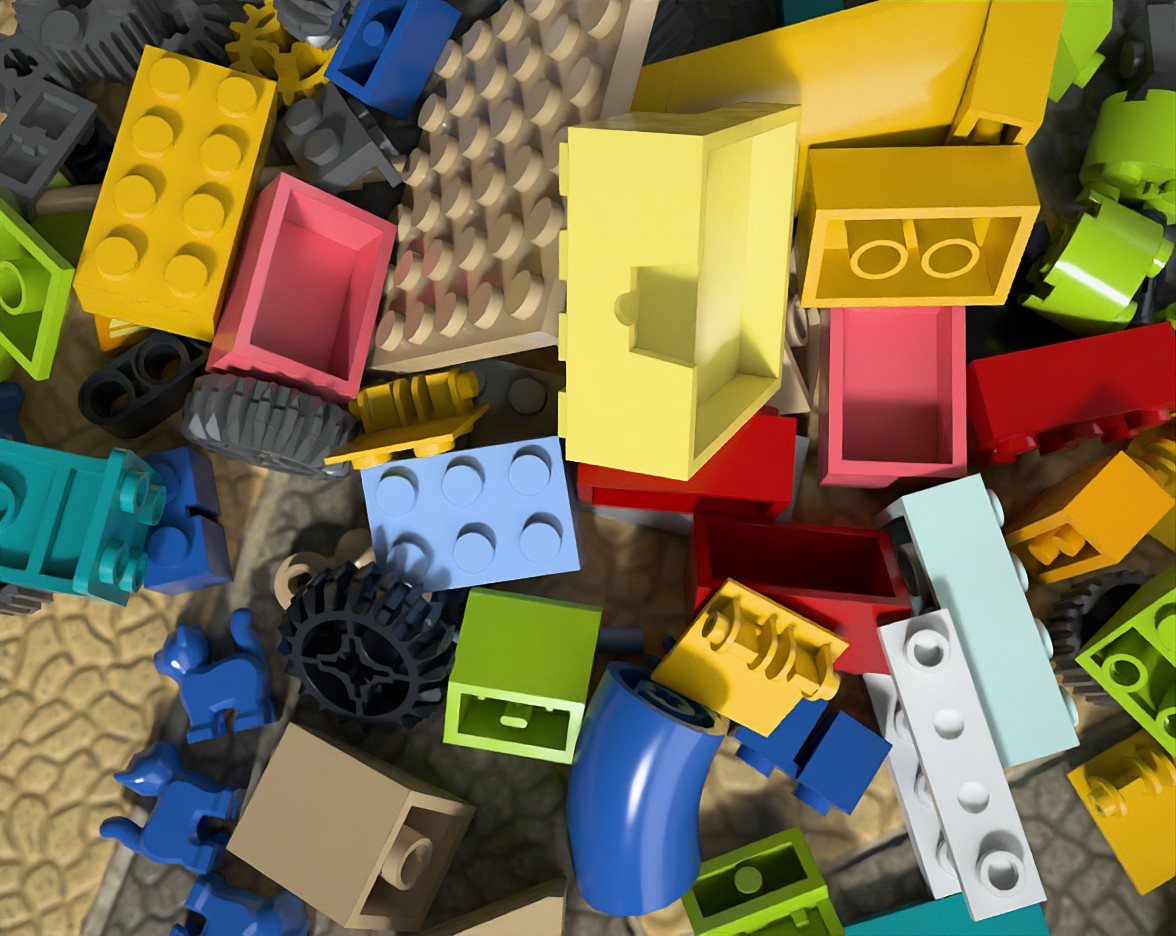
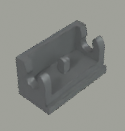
M36 76L0 125V197L29 225L37 217V201L78 143L86 145L95 133L94 119L99 114L97 104Z

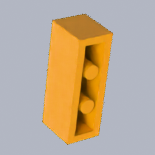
M1120 450L1044 489L1002 532L1009 553L1016 554L1021 560L1025 571L1040 586L1119 563L1176 504V500L1161 487L1162 480L1152 467L1140 459L1129 457Z

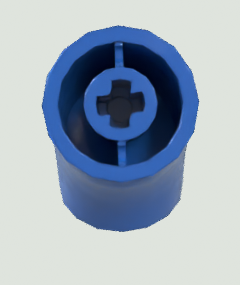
M623 661L609 662L589 703L576 740L568 777L566 803L567 840L579 895L595 910L613 916H642L666 908L688 892L700 874L702 849L699 838L701 794L713 758L726 735V726L711 709L651 680V671Z

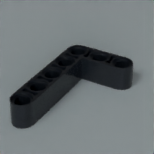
M98 116L94 119L95 133L86 145L78 143L64 162L79 185L103 183L117 139ZM97 145L92 152L85 154L92 146ZM157 329L90 375L83 382L78 393V407L81 414L89 422L121 439H136L146 434L183 408L188 392H191L195 378L212 374L205 371L212 342ZM174 359H181L178 372L167 380H161V373L164 367ZM127 394L125 408L118 415L110 417L112 403L118 397Z

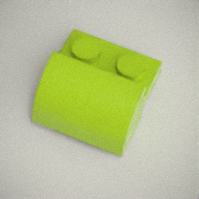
M799 825L702 862L699 876L688 892L681 897L695 936H847L829 899L827 884Z

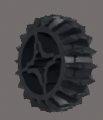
M348 560L335 569L326 567L322 572L315 574L307 585H302L290 599L291 604L286 609L282 618L283 621L278 627L282 634V641L277 650L288 658L284 672L301 680L298 694H311L319 701L317 712L328 708L338 714L340 726L349 720H353L358 723L365 734L375 726H378L384 733L391 735L399 727L412 730L424 718L429 719L431 714L440 708L446 698L449 677L455 663L454 655L457 643L452 640L456 624L439 619L443 602H427L422 597L423 583L409 587L401 582L399 568L385 576L381 574L374 560L365 566H361L360 569Z

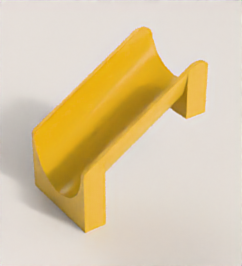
M1067 0L873 1L642 66L630 112L697 115L745 101L801 104L794 218H797L799 216L808 149L988 145L1026 146L1043 122Z

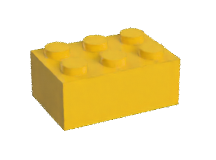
M988 145L808 149L794 242L800 308L1004 305L1041 207L1025 146Z

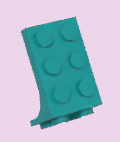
M0 438V581L126 607L130 592L137 593L146 575L148 555L146 552H142L149 525L156 526L164 511L166 487L161 485L163 476L132 450L114 447L108 459H100Z

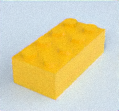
M145 44L72 282L83 311L213 343L276 122L277 82Z

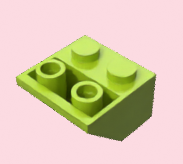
M1174 562L1142 585L1077 652L1074 660L1176 759V562Z
M472 586L454 655V667L448 681L443 743L571 764L576 740L592 699L603 607Z

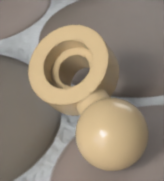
M357 528L345 533L338 541L335 555L332 557L313 552H300L287 558L279 567L274 581L275 594L280 605L285 610L290 606V599L298 591V580L306 572L313 578L315 574L322 572L326 567L335 569L348 560L359 569L373 560L376 563L371 530Z

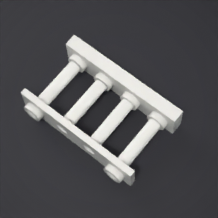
M948 607L876 628L891 675L865 673L857 674L876 734L893 745L884 760L928 896L936 900L962 892L970 918L975 922L1046 901L1047 898Z

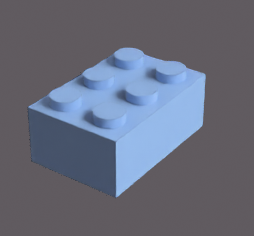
M558 433L448 450L428 457L410 456L391 459L374 467L360 469L376 565L381 574L385 576L399 568L401 582L409 587L423 583L422 593L581 570L587 559L572 462L566 460V438L558 437Z

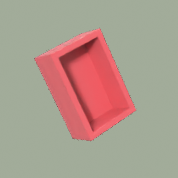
M281 172L252 201L205 371L220 375L230 373L243 378L250 376L264 382H275L287 388H297L300 392L308 395L320 396L321 400L338 404L339 407L356 399L398 226Z
M965 306L820 308L818 487L922 491L967 477Z

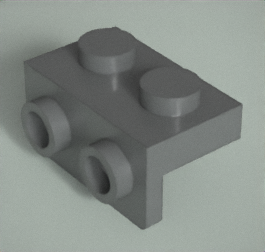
M332 81L311 97L294 103L287 110L285 116L275 123L274 127L309 185L333 196L337 195L375 165L393 188L403 181L390 162L400 154L378 126L376 120L357 97L352 96L346 101Z

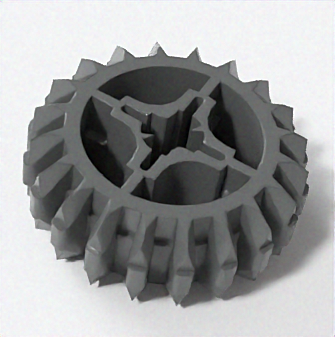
M212 373L195 378L190 393H187L181 411L183 419L180 427L182 435L188 441L193 442L197 447L208 449L210 453L220 454L228 459L246 463L249 466H257L270 471L300 476L310 480L316 478L323 481H336L348 475L352 463L351 460L325 465L324 458L344 444L355 440L356 436L360 433L361 424L356 421V418L349 411L342 410L338 404L321 400L320 396L308 395L300 392L297 388H287L275 382H264L250 376L243 378L230 373L225 375Z

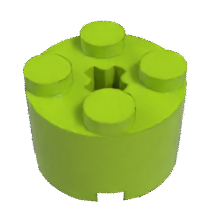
M1148 89L1144 101L1125 102L1128 91L1111 95L1101 105L1079 173V180L1083 185L1082 191L1090 188L1116 202L1140 209L1160 211L1167 216V225L1176 224V91Z
M1087 188L1073 201L1084 208L1074 221L1064 216L1060 217L1050 232L1053 244L1030 266L1025 280L1035 285L1032 294L1019 293L1017 298L1018 305L1081 338L1101 335L1103 332L1112 333L1124 330L1133 318L1138 305L1137 302L1131 300L1145 276L1153 278L1162 270L1169 260L1175 244L1163 237L1164 228L1161 224Z

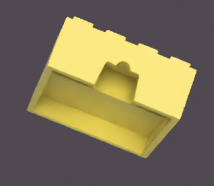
M745 101L697 115L634 111L568 127V140L559 142V195L567 196V227L559 229V280L567 281V308L559 312L558 360L566 361V387L558 391V437L566 438V460L688 481L781 388L801 104Z

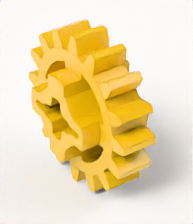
M264 0L266 6L259 10L247 3L243 6L249 18L247 23L231 22L229 26L237 41L225 44V51L232 62L228 68L271 80L269 78H278V81H275L277 82V111L281 105H286L287 109H289L297 101L311 97L330 82L323 75L341 40L338 41L335 47L329 50L323 48L316 49L307 42L302 43L287 32V27L277 21V10L273 7L274 0ZM258 70H263L266 76L261 74ZM333 83V84L335 85V87L338 89V91L340 92V90H339V88H338V85H336L335 83Z

